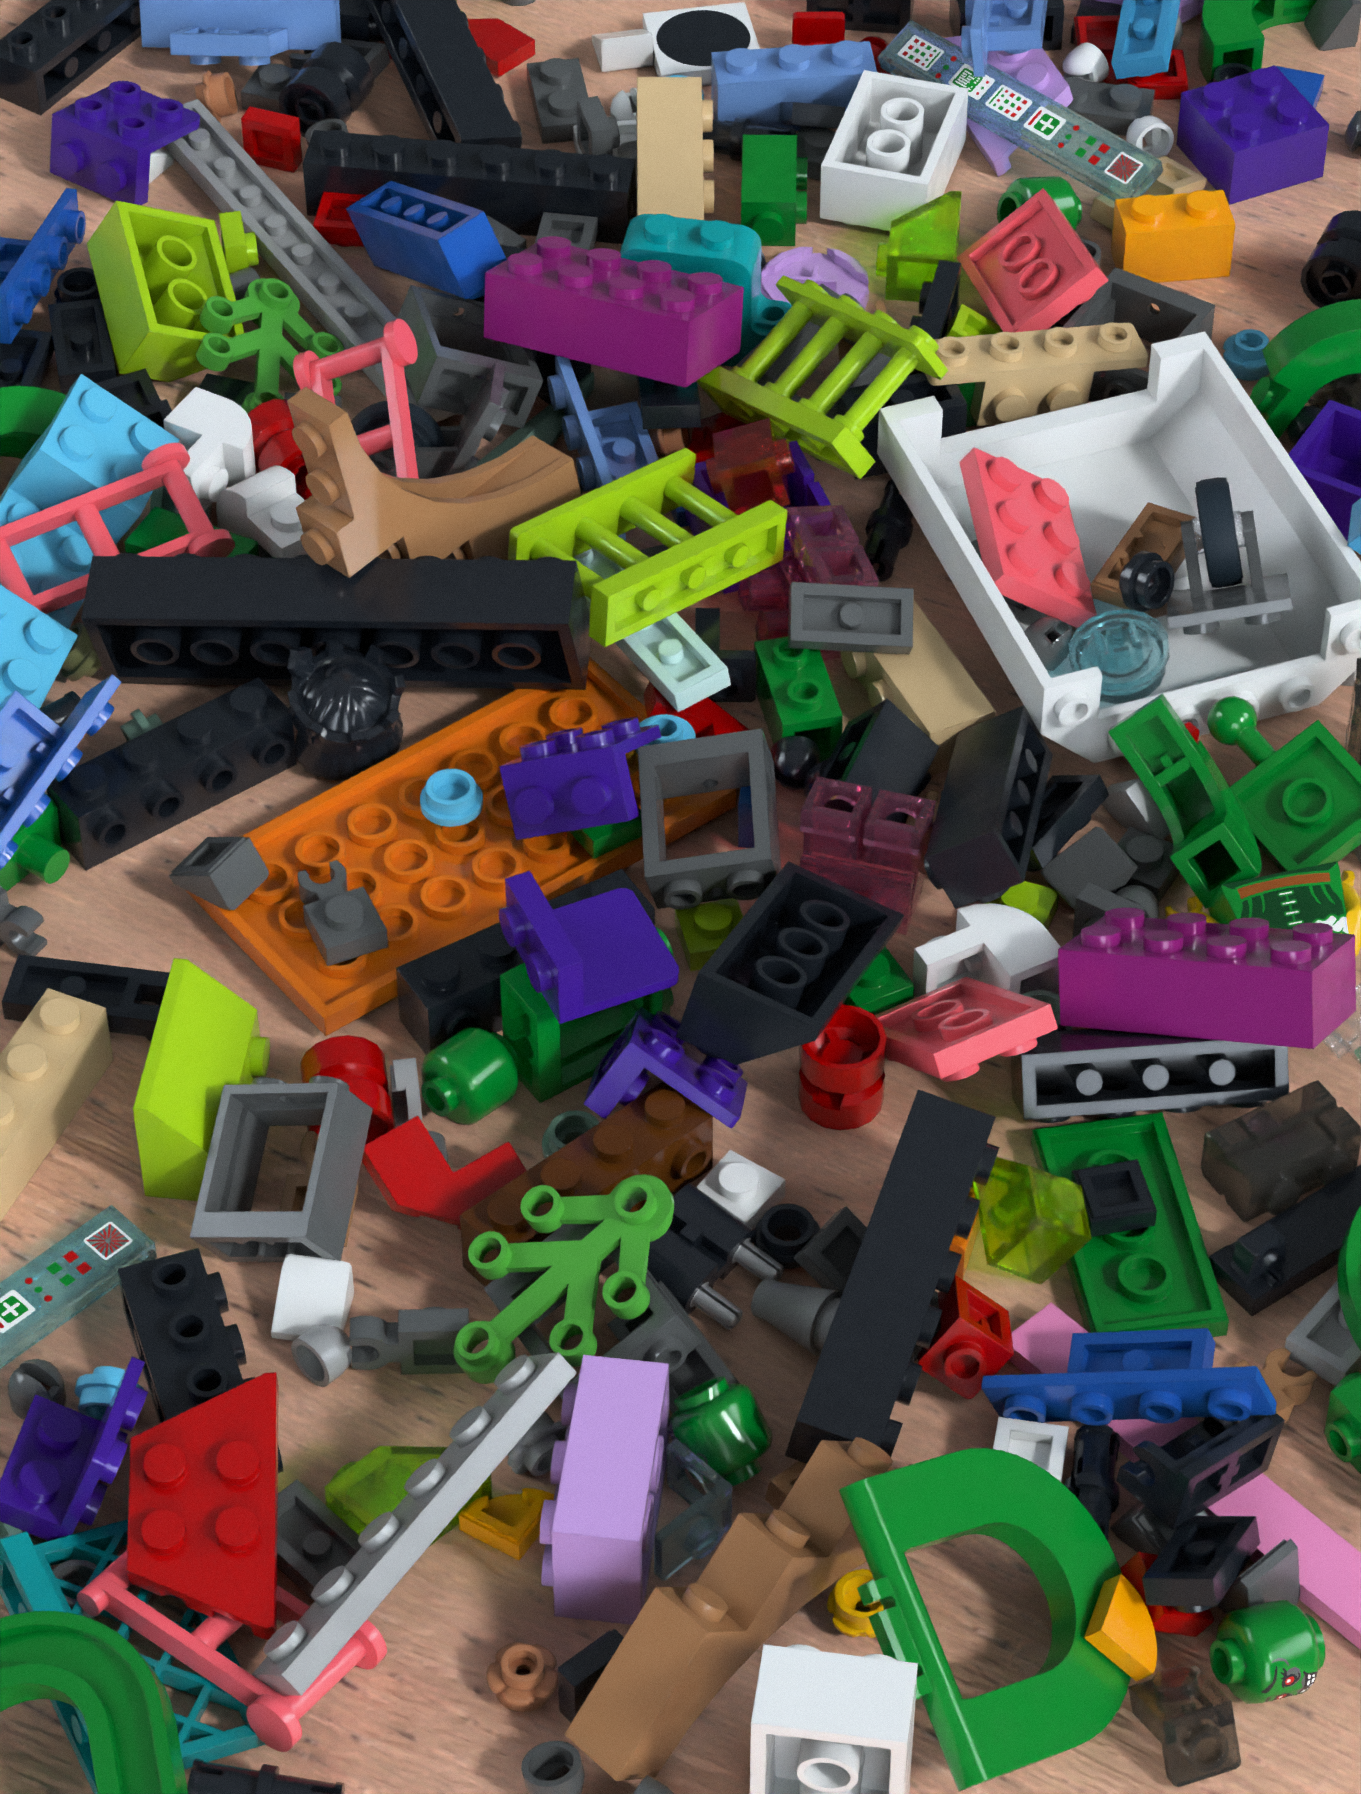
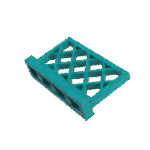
M128 1519L33 1545L28 1532L0 1539V1595L9 1614L13 1615L31 1611H59L83 1616V1609L78 1604V1601L71 1610L64 1596L77 1599V1594L83 1587L56 1578L50 1566L69 1560H86L96 1564L97 1566L88 1580L87 1586L119 1557L120 1550L124 1545H127ZM141 1588L137 1598L148 1604L153 1593ZM187 1607L181 1622H173L191 1633L195 1630L192 1628L194 1623L198 1627L209 1616ZM103 1610L99 1615L121 1622L122 1624L117 1632L128 1640L133 1629L106 1610ZM226 1640L216 1651L240 1666L228 1640ZM164 1651L159 1661L140 1654L156 1672L163 1684L198 1696L188 1717L174 1713L184 1769L193 1767V1762L196 1758L203 1759L204 1762H210L266 1745L250 1727L246 1716V1705L206 1678L172 1666L175 1657ZM50 1700L93 1793L97 1794L88 1731L83 1715L79 1709L70 1704ZM212 1701L239 1711L245 1725L222 1731L199 1721L209 1702Z

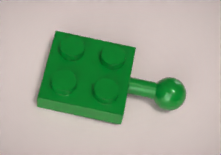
M1228 696L1214 703L1207 718L1208 729L1213 738L1224 745H1238L1256 765L1253 770L1235 782L1230 788L1250 825L1257 845L1282 872L1338 862L1361 845V766L1319 720L1315 721L1276 751L1256 729L1257 715L1253 706L1248 701L1240 697Z

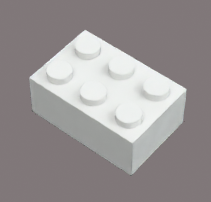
M864 70L821 164L820 218L842 222L846 225H860L893 231L900 235L926 237L966 141L968 88Z
M763 1644L751 1719L750 1794H909L918 1663L897 1661L890 1656L882 1654L855 1656L822 1652L814 1647L801 1644L788 1647Z

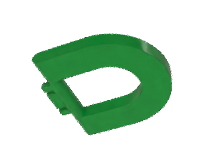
M970 1448L871 1476L839 1490L874 1578L859 1586L857 1590L864 1606L880 1601L884 1608L883 1611L877 1612L868 1618L883 1655L890 1656L897 1661L918 1663L916 1700L921 1698L958 1792L1077 1747L1091 1740L1112 1721L1124 1700L1131 1677L1089 1643L1084 1636L1104 1581L1122 1574L1098 1524L1077 1497L1058 1479L1043 1468L1018 1455L996 1449ZM981 1534L993 1537L1007 1544L1030 1566L1039 1580L1048 1602L1051 1615L1052 1638L1046 1661L1035 1676L974 1698L963 1699L905 1554L964 1535Z
M31 1611L0 1618V1712L16 1704L37 1699L57 1700L79 1709L88 1731L97 1794H188L178 1730L171 1701L156 1672L131 1643L103 1623L69 1612Z

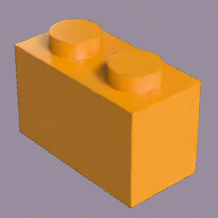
M1197 190L1191 193L1157 196L1141 195L1134 198L1115 199L1111 254L1115 267L1156 283L1230 277L1235 221L1224 190Z

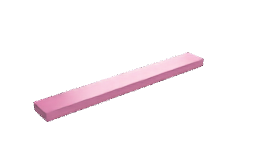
M1051 1302L1012 1332L1014 1355L1009 1361L1025 1374L1067 1373L1072 1334L1089 1332ZM1194 1417L1180 1418L1174 1423L1167 1424L1155 1423L1146 1419L1112 1420L1106 1426L1113 1429L1112 1434L1118 1433L1120 1435L1119 1452L1135 1463L1140 1459L1134 1453L1133 1447L1139 1443L1150 1441L1161 1447L1200 1422ZM1263 1473L1205 1509L1209 1516H1256L1260 1544L1250 1557V1560L1254 1563L1284 1539L1286 1541L1291 1539L1298 1547L1299 1600L1361 1650V1552Z

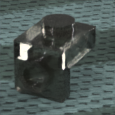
M1196 1665L1191 1667L1176 1666L1165 1668L1157 1672L1150 1680L1128 1686L1132 1713L1161 1742L1166 1776L1175 1787H1182L1229 1772L1241 1765L1232 1701Z

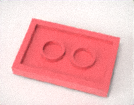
M1044 188L956 257L1003 332L1051 329L1052 325L1076 306L1090 300L1096 291L1109 281L1056 202Z
M973 447L959 463L981 559L994 583L1003 596L1082 630L1097 614L1066 490L1050 478L1042 479L1018 468L1007 458L995 457Z
M969 977L961 978L875 1015L885 1029L887 1060L906 1065L915 1071L927 1073L945 1082L961 1080L975 1074L980 1069L978 1063L998 1054L1008 1057L1025 1053L1037 1046L1036 1038L1058 1029L1051 1004Z

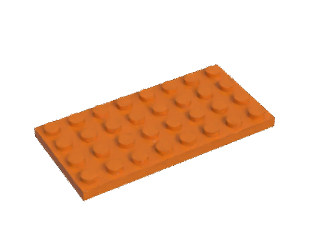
M589 657L586 690L516 689L240 836L251 839L265 863L269 875L235 910L219 908L193 893L185 891L306 1017L327 1036L397 997V967L499 923V910L506 907L505 878L530 871L547 901L617 870H624L643 859L642 837L595 859L590 856L569 831L516 840L499 766L521 757L520 746L546 740V735L550 733L582 727L584 734L601 730V725L632 717H638L640 723L647 718L646 708L597 662ZM632 750L625 755L636 804L641 809L638 754L635 750ZM444 769H460L469 773L482 790L483 808L481 813L473 821L456 827H445L430 822L421 811L420 794L431 775ZM736 789L663 799L666 845L736 807ZM337 860L346 869L348 891L360 887L365 888L387 929L388 947L327 966L305 925L303 905L305 904L301 901L299 895L298 872L306 870L313 882L318 884L328 883L331 881L329 862Z

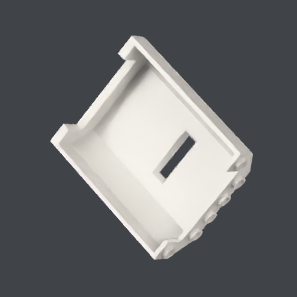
M1205 331L1151 344L1147 389L944 438H941L943 409L935 396L896 404L879 410L877 454L1037 729L1043 736L1087 760L1097 763L1124 756L1108 733L1109 729L1162 693L1183 724L1191 722L1199 729V736L1210 733L1207 725L1208 713L1214 703L1224 697L1236 696L1248 701L1253 706L1257 715V721L1319 705L1361 666V561L1353 549L1347 546V540ZM975 447L992 456L1007 458L1018 468L1042 479L1050 478L1059 483L1066 490L1069 497V506L1076 534L1079 537V546L1090 584L1148 502L1199 518L1195 493L1196 482L1217 477L1226 478L1229 483L1243 574L1242 583L1234 586L1251 584L1241 512L1253 510L1263 577L1287 573L1293 610L1282 611L1281 619L1267 624L1247 625L1244 622V618L1219 621V629L1196 635L1184 634L1182 627L1169 629L1167 615L1081 637L1077 636L1071 625L1061 621L1055 630L1063 634L1070 629L1072 633V648L1067 658L1054 671L1046 670L1024 631L1039 618L1050 616L1032 608L1021 610L1006 603L971 544V541L976 540L977 537L959 462ZM1201 535L1196 542L1203 591L1221 589L1212 588L1209 582ZM1184 559L1174 574L1173 591L1190 589L1186 559ZM1093 599L1097 614L1093 620L1130 611Z

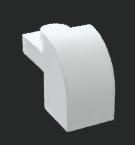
M195 387L163 420L164 429L180 439L178 443L185 446L190 456L189 464L184 469V472L204 511L212 502H217L219 494L226 490L227 487L230 488L256 474L251 420L246 411L232 400Z
M274 465L222 491L216 503L218 528L226 529L229 532L258 541V544L274 558H294L298 555L307 554L301 543L303 531L296 507L305 500L296 493L295 475L282 466Z
M992 903L964 906L957 909L956 932L946 936L935 937L926 944L914 948L912 981L914 983V995L919 997L964 977H969L1021 995L1032 990H1048L1059 995L1058 949L1061 946L1041 922L1022 910Z

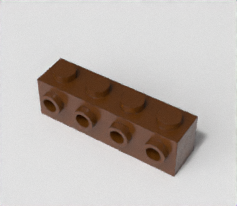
M662 1081L460 1215L463 1267L486 1287L493 1280L482 1277L468 1258L469 1246L478 1235L494 1231L502 1234L508 1243L542 1242L553 1233H539L535 1231L521 1213L520 1205L522 1198L533 1187L539 1185L551 1186L561 1197L609 1195L617 1184L624 1179L646 1174L662 1180L672 1195L685 1185L693 1182L713 1168V1116ZM647 1200L638 1202L629 1212L640 1210ZM548 1202L541 1205L537 1209L535 1216H542L548 1213L553 1203ZM497 1248L489 1251L485 1255L483 1263L495 1260L499 1256L501 1249Z

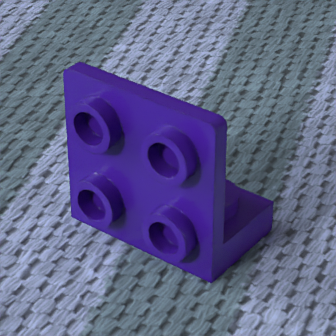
M641 1006L595 1067L583 1104L606 1119L618 1102L626 1106L638 1097L650 1078V1075L647 1074L649 1070L727 1127L733 1128L741 1118L748 1083L741 1077L743 1071L739 1065H734L724 1059L706 1056L696 1046L677 1038L676 1034L680 1022L674 1017L662 1011H657L653 1015Z
M131 1357L101 1421L35 1394L0 1478V1522L47 1541L72 1535L78 1522L89 1526L93 1524L108 1488L107 1485L99 1483L98 1480L110 1485L112 1484L128 1447V1444L125 1443L128 1434L119 1429L121 1427L130 1432L133 1430L148 1394V1391L136 1387L145 1364L144 1361Z

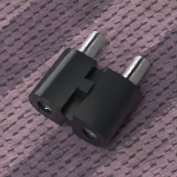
M689 1183L673 1197L674 1213L669 1229L659 1239L650 1242L647 1269L658 1283L662 1281L688 1315L696 1308H699L730 1330L739 1323L743 1312L732 1302L713 1290L714 1282L718 1278L724 1280L738 1264L745 1267L761 1280L771 1278L778 1281L783 1274L784 1266L753 1245L754 1237L757 1235L756 1229Z

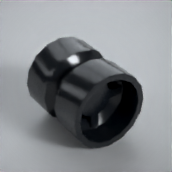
M339 42L324 43L311 54L301 70L282 89L279 96V110L282 114L299 117L300 134L304 138L307 130L319 121L340 119L346 123L350 119L351 114L359 108L370 94L374 86L373 72L365 58L352 47Z
M1343 211L1333 216L1302 269L1300 282L1303 291L1310 301L1319 308L1337 302L1361 299V211Z

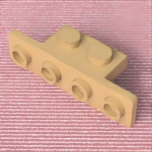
M1112 322L1104 325L1069 328L1055 327L1035 331L999 332L996 334L965 337L949 336L934 339L939 345L936 355L947 367L948 372L941 380L926 373L925 375L933 386L976 382L970 412L976 425L984 426L1007 423L1088 403L1094 372L1146 367L1149 355L1135 327L1131 323Z

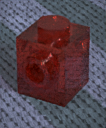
M769 418L712 434L715 457L706 460L707 472L714 493L724 492L731 511L740 515L769 500L774 501L781 507L790 505L786 475L796 472L795 463L787 438L776 440Z

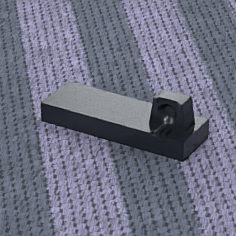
M636 375L643 429L701 427V404L696 381L685 388Z
M1361 1165L1246 1233L1244 1236H1241L1236 1242L1223 1247L1209 1256L1216 1282L1251 1316L1256 1315L1338 1264L1343 1239L1351 1221L1361 1206Z

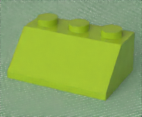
M116 200L87 242V247L119 374H128L146 368L150 379L171 382L206 370L207 368L197 360L196 352L203 337L212 332L205 329L200 323V313L210 297L219 296L231 302L236 301L215 221ZM243 324L233 325L230 332L223 335L227 338H232L244 334Z
M173 959L133 1106L145 1196L198 1201L223 1086L252 1084V1080L256 1076L265 1077L270 1060L269 1037H260L258 1012L255 1007L187 959Z

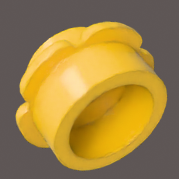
M868 1569L854 1570L842 1576L837 1582L836 1587L830 1592L827 1600V1609L834 1615L832 1622L835 1628L844 1635L853 1638L858 1636L876 1638L868 1617L884 1610L880 1601L866 1605L865 1607L870 1608L867 1612H860L856 1608L864 1606L857 1588L874 1579L871 1571Z

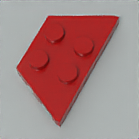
M276 1372L264 1373L130 1439L127 1574L129 1582L160 1596H176L185 1603L186 1607L213 1618L217 1612L248 1625L252 1628L253 1635L264 1640H269L277 1631L279 1385Z

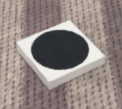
M745 2L643 13V29L651 32L653 37V64L657 77H667L670 75L702 77V86L711 85V52L730 51L736 48L760 49Z

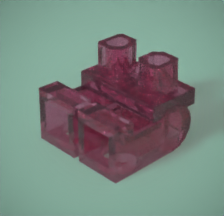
M842 505L786 507L785 535L791 545V550L783 551V560L770 566L769 570H762L741 580L738 590V599L743 610L759 611L755 625L757 641L788 636V602L791 582L877 587L879 579L862 545H858L859 538ZM820 650L823 661L841 658V651Z
M817 776L801 809L800 831L804 832L803 854L800 858L799 866L904 914L902 923L895 933L906 935L911 923V917L915 912L922 892L926 872L924 855L927 852L931 837L936 801L880 789L871 808L872 787ZM833 799H842L853 805L854 809L852 813L825 808V804ZM894 812H904L915 818L916 822L912 826L888 821L886 817Z

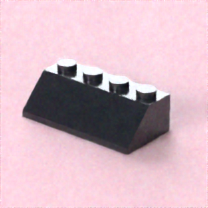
M788 861L698 972L676 1037L696 1046L706 1056L724 1059L734 1065L816 1041L900 927L904 914Z

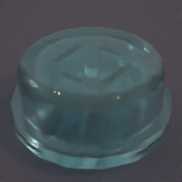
M1130 609L1106 611L1089 618L1075 630L1069 642V661L1072 670L1076 672L1098 666L1102 673L1100 701L1115 705L1148 697L1160 686L1166 673L1165 666L1170 658L1168 634L1160 621L1147 613Z

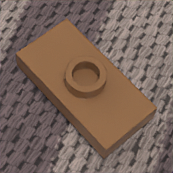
M1148 502L1091 582L1092 598L1146 616L1148 611L1137 612L1125 605L1119 587L1122 569L1138 552L1150 551L1159 554L1163 561L1168 562L1175 574L1185 559L1180 522L1193 520L1197 542L1202 535L1199 518Z

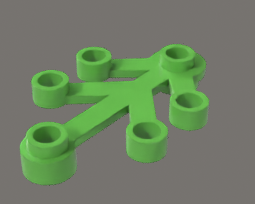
M261 278L252 281L245 292V298L234 302L219 296L210 297L207 299L199 316L202 326L212 332L203 337L196 352L197 360L205 368L212 371H223L228 367L229 363L256 355L254 392L248 394L241 405L247 414L261 403L272 399H284L278 393L280 364L296 380L293 360L299 352L282 335L283 328L306 351H313L319 359L344 350L342 342L336 336L327 332L316 333L298 314L300 302L288 284L275 278ZM251 320L258 325V329L232 338H227L223 335L229 333L232 326ZM339 377L332 379L334 396H338L342 388V382Z
M646 1174L635 1175L617 1184L609 1195L561 1197L551 1186L539 1185L533 1187L524 1195L520 1205L521 1213L532 1229L539 1233H551L559 1229L562 1224L599 1225L582 1240L508 1243L502 1234L488 1231L478 1235L471 1242L468 1249V1258L478 1273L486 1279L496 1280L506 1276L508 1273L546 1271L490 1322L474 1321L465 1325L459 1331L453 1348L454 1358L471 1380L481 1384L493 1383L501 1370L516 1358L515 1346L512 1341L566 1293L564 1319L553 1327L549 1336L550 1347L554 1353L559 1352L572 1367L581 1366L583 1355L594 1356L597 1350V1339L592 1331L601 1262L618 1246H620L619 1270L606 1280L602 1290L603 1299L614 1315L621 1319H634L645 1312L650 1303V1292L645 1285L650 1242L659 1239L666 1233L672 1223L674 1213L672 1193L662 1180ZM647 1200L640 1210L629 1212L635 1204ZM548 1202L553 1203L548 1213L542 1216H535L537 1209L541 1205ZM497 1248L501 1249L499 1256L495 1260L483 1263L484 1257L489 1251ZM631 1287L636 1288L635 1294L631 1299L625 1302H617L618 1296L623 1290ZM583 1335L582 1341L577 1347L571 1350H564L565 1343L570 1337ZM488 1340V1343L483 1350L477 1353H472L473 1349L479 1343Z

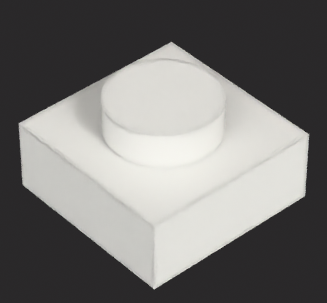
M732 1150L728 1151L697 1186L699 1190L754 1229L765 1212L778 1205L785 1197L784 1178Z
M998 1417L993 1449L1009 1452L1027 1459L1049 1472L1061 1482L1069 1427Z

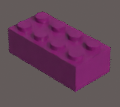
M542 237L537 240V243L520 253L510 255L508 260L485 272L484 338L686 388L740 352L744 287L723 282V278L714 273L697 272L688 274L672 270V266L664 261L646 260L637 262L621 258V253L613 249L596 248L587 250L571 246V241L563 237Z
M1115 908L1106 911L1105 916L1091 926L1083 928L1079 935L1058 949L1061 1026L1314 1049L1356 1011L1355 935L1333 933V927L1324 923H1302L1293 926L1292 929L1269 928V921L1261 918H1239L1230 921L1229 924L1206 923V916L1199 913H1176L1169 915L1167 919L1145 918L1144 911L1141 909Z

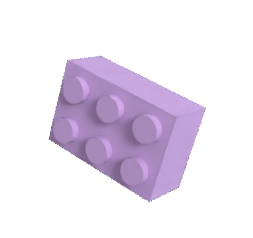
M583 1355L578 1383L569 1382L564 1388L561 1424L567 1426L565 1440H556L554 1443L550 1480L551 1484L557 1485L554 1500H544L539 1535L540 1544H546L542 1562L541 1584L542 1586L553 1587L554 1616L632 1625L645 1604L670 1449L668 1431L669 1363Z

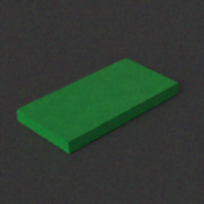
M1163 1113L1032 1129V1150L1085 1330L1089 1333L1208 1328L1212 1337L1226 1336L1229 1319ZM1138 1159L1157 1209L1155 1226L1089 1237L1071 1188L1072 1171Z

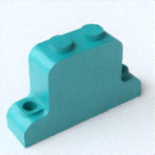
M641 214L630 221L620 250L621 258L637 262L646 260L664 261L672 266V270L688 274L697 272L714 273L720 275L723 278V282L744 287L740 352L722 363V366H736L769 334L791 308L792 305L790 303L770 300L764 297L761 292L762 243L759 235L753 229L721 220L705 221L673 217L668 214Z

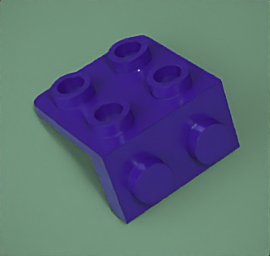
M130 81L113 82L108 87L86 98H80L75 103L52 114L50 173L114 201L143 205L148 202L151 153L197 130L200 127V115L184 108L183 104L179 101L162 99L143 91L136 83Z
M632 717L601 725V730L584 734L582 727L557 731L546 735V740L520 746L521 757L499 766L516 840L626 822L638 817L639 812L625 754L661 738L659 725L640 727L638 717Z
M530 871L505 878L506 907L499 910V920L503 934L511 947H516L525 963L533 988L537 993H542L559 1024L670 988L678 983L679 966L632 890L617 888L552 909Z

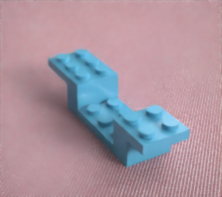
M80 374L70 387L51 424L20 461L0 497V527L143 471L141 467L142 461L151 451L168 443H178L180 439L83 374ZM153 491L99 511L115 545L140 517ZM77 521L10 547L33 595L88 574L90 572L92 556H94ZM0 583V704L5 697L16 690L40 709L78 636L69 628L84 599L45 614L3 587Z

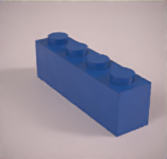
M389 181L346 208L374 266L463 299H476L484 296L485 272L507 260L484 211L394 181Z

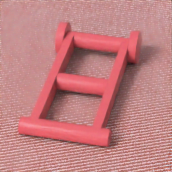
M402 319L387 322L384 326L383 337L320 359L310 350L295 355L293 370L299 388L302 390L307 387L335 404L332 379L382 362L390 424L359 434L357 438L368 456L393 448L397 477L419 479L404 372L405 366L416 362L418 350L415 337L408 324Z
M168 443L154 449L143 459L141 464L143 471L1 526L0 583L3 587L45 614L85 599L89 573L33 595L10 547L77 521L94 556H116L120 552L99 511L163 486L168 491L189 534L137 555L145 557H174L178 554L189 553L200 557H227L233 551L235 542L228 530H214L184 472L190 461V456L185 446L181 443Z
M127 1550L77 1594L78 1604L87 1614L97 1616L103 1610H106L246 1705L247 1720L253 1732L267 1746L280 1752L289 1751L301 1739L302 1728L299 1719L354 1666L366 1670L373 1669L385 1658L387 1653L386 1643L381 1633L370 1621L366 1620L302 1696H283L216 1651L243 1623L216 1612L213 1618L207 1617L195 1630L189 1633L128 1592L126 1589L132 1584L129 1582L127 1574ZM277 1585V1619L284 1624L292 1620L298 1621L310 1606Z

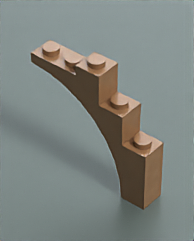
M307 387L287 400L295 427L292 430V436L296 445L302 451L308 471L306 484L312 493V496L296 507L303 531L301 543L307 554L320 565L328 564L348 578L376 557L381 559H415L419 556H434L440 559L475 560L483 556H492L508 560L509 532L513 527L581 496L573 459L533 435L498 458L462 473L431 479L400 478L378 470L361 447L347 411Z
M858 1437L854 1438L853 1442L821 1440L779 1510H773L772 1513H739L696 1584L691 1583L689 1586L654 1588L564 1735L615 1781L644 1779L647 1775L655 1778L687 1730L724 1684L751 1655L805 1604L842 1576L867 1562L839 1490L859 1480L898 1469L890 1467L892 1464L891 1457L880 1447Z

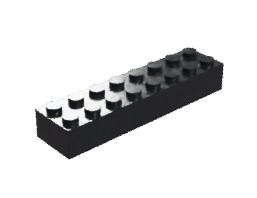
M120 553L116 556H92L81 617L106 677L113 674L121 683L243 685L259 677L265 685L292 686V674L287 669L290 649L305 646L311 648L314 657L325 651L326 640L341 638L344 649L367 653L372 644L383 650V664L393 676L403 674L406 687L586 690L592 639L588 636L590 614L577 562L555 557H541L536 560H502L492 556H483L475 560L440 559L434 556H419L415 559H381L376 557L348 578L328 564L320 565L307 554L298 555L294 558H261L252 554H240L235 557H200L189 553L178 554L174 557H145L133 553Z

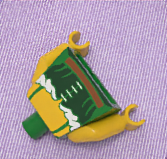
M1337 861L1222 884L1208 908L1209 914L1203 912V905L1197 896L1187 899L1188 912L1205 915L1206 923L1229 924L1230 921L1239 918H1261L1269 921V928L1292 929L1293 926L1302 923H1324L1333 927V933L1355 935V957L1359 954L1361 947V898L1353 887L1355 874L1351 870H1343L1341 875ZM1171 906L1165 907V919L1169 915L1179 913L1174 911Z

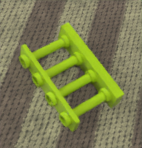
M783 275L775 285L792 305L791 308L740 368L733 366L729 371L718 366L696 382L718 408L728 416L784 443L797 440L803 452L861 479L876 462L860 443L864 438L862 430L914 369L939 380L944 377L948 369L936 355L939 345L927 332L918 326L912 325L909 329H905L881 310H876L871 314L864 311L858 303L846 295L841 294L837 299L830 296L812 280L807 279L802 284ZM808 322L821 327L774 383L767 382L764 386L757 383ZM843 337L856 342L809 399L801 398L799 402L792 400V397ZM878 353L892 358L844 416L837 414L834 419L827 417L826 414Z
M683 448L513 527L509 532L508 560H536L541 557H555L562 560L576 561L584 595L591 599L588 636L602 646L607 647L782 561L787 510L774 501L769 500L737 515L693 486L696 454L687 448ZM678 507H683L712 526V528L693 536L663 515ZM638 527L669 549L648 557L620 538L619 535ZM593 548L624 570L604 579L573 557Z

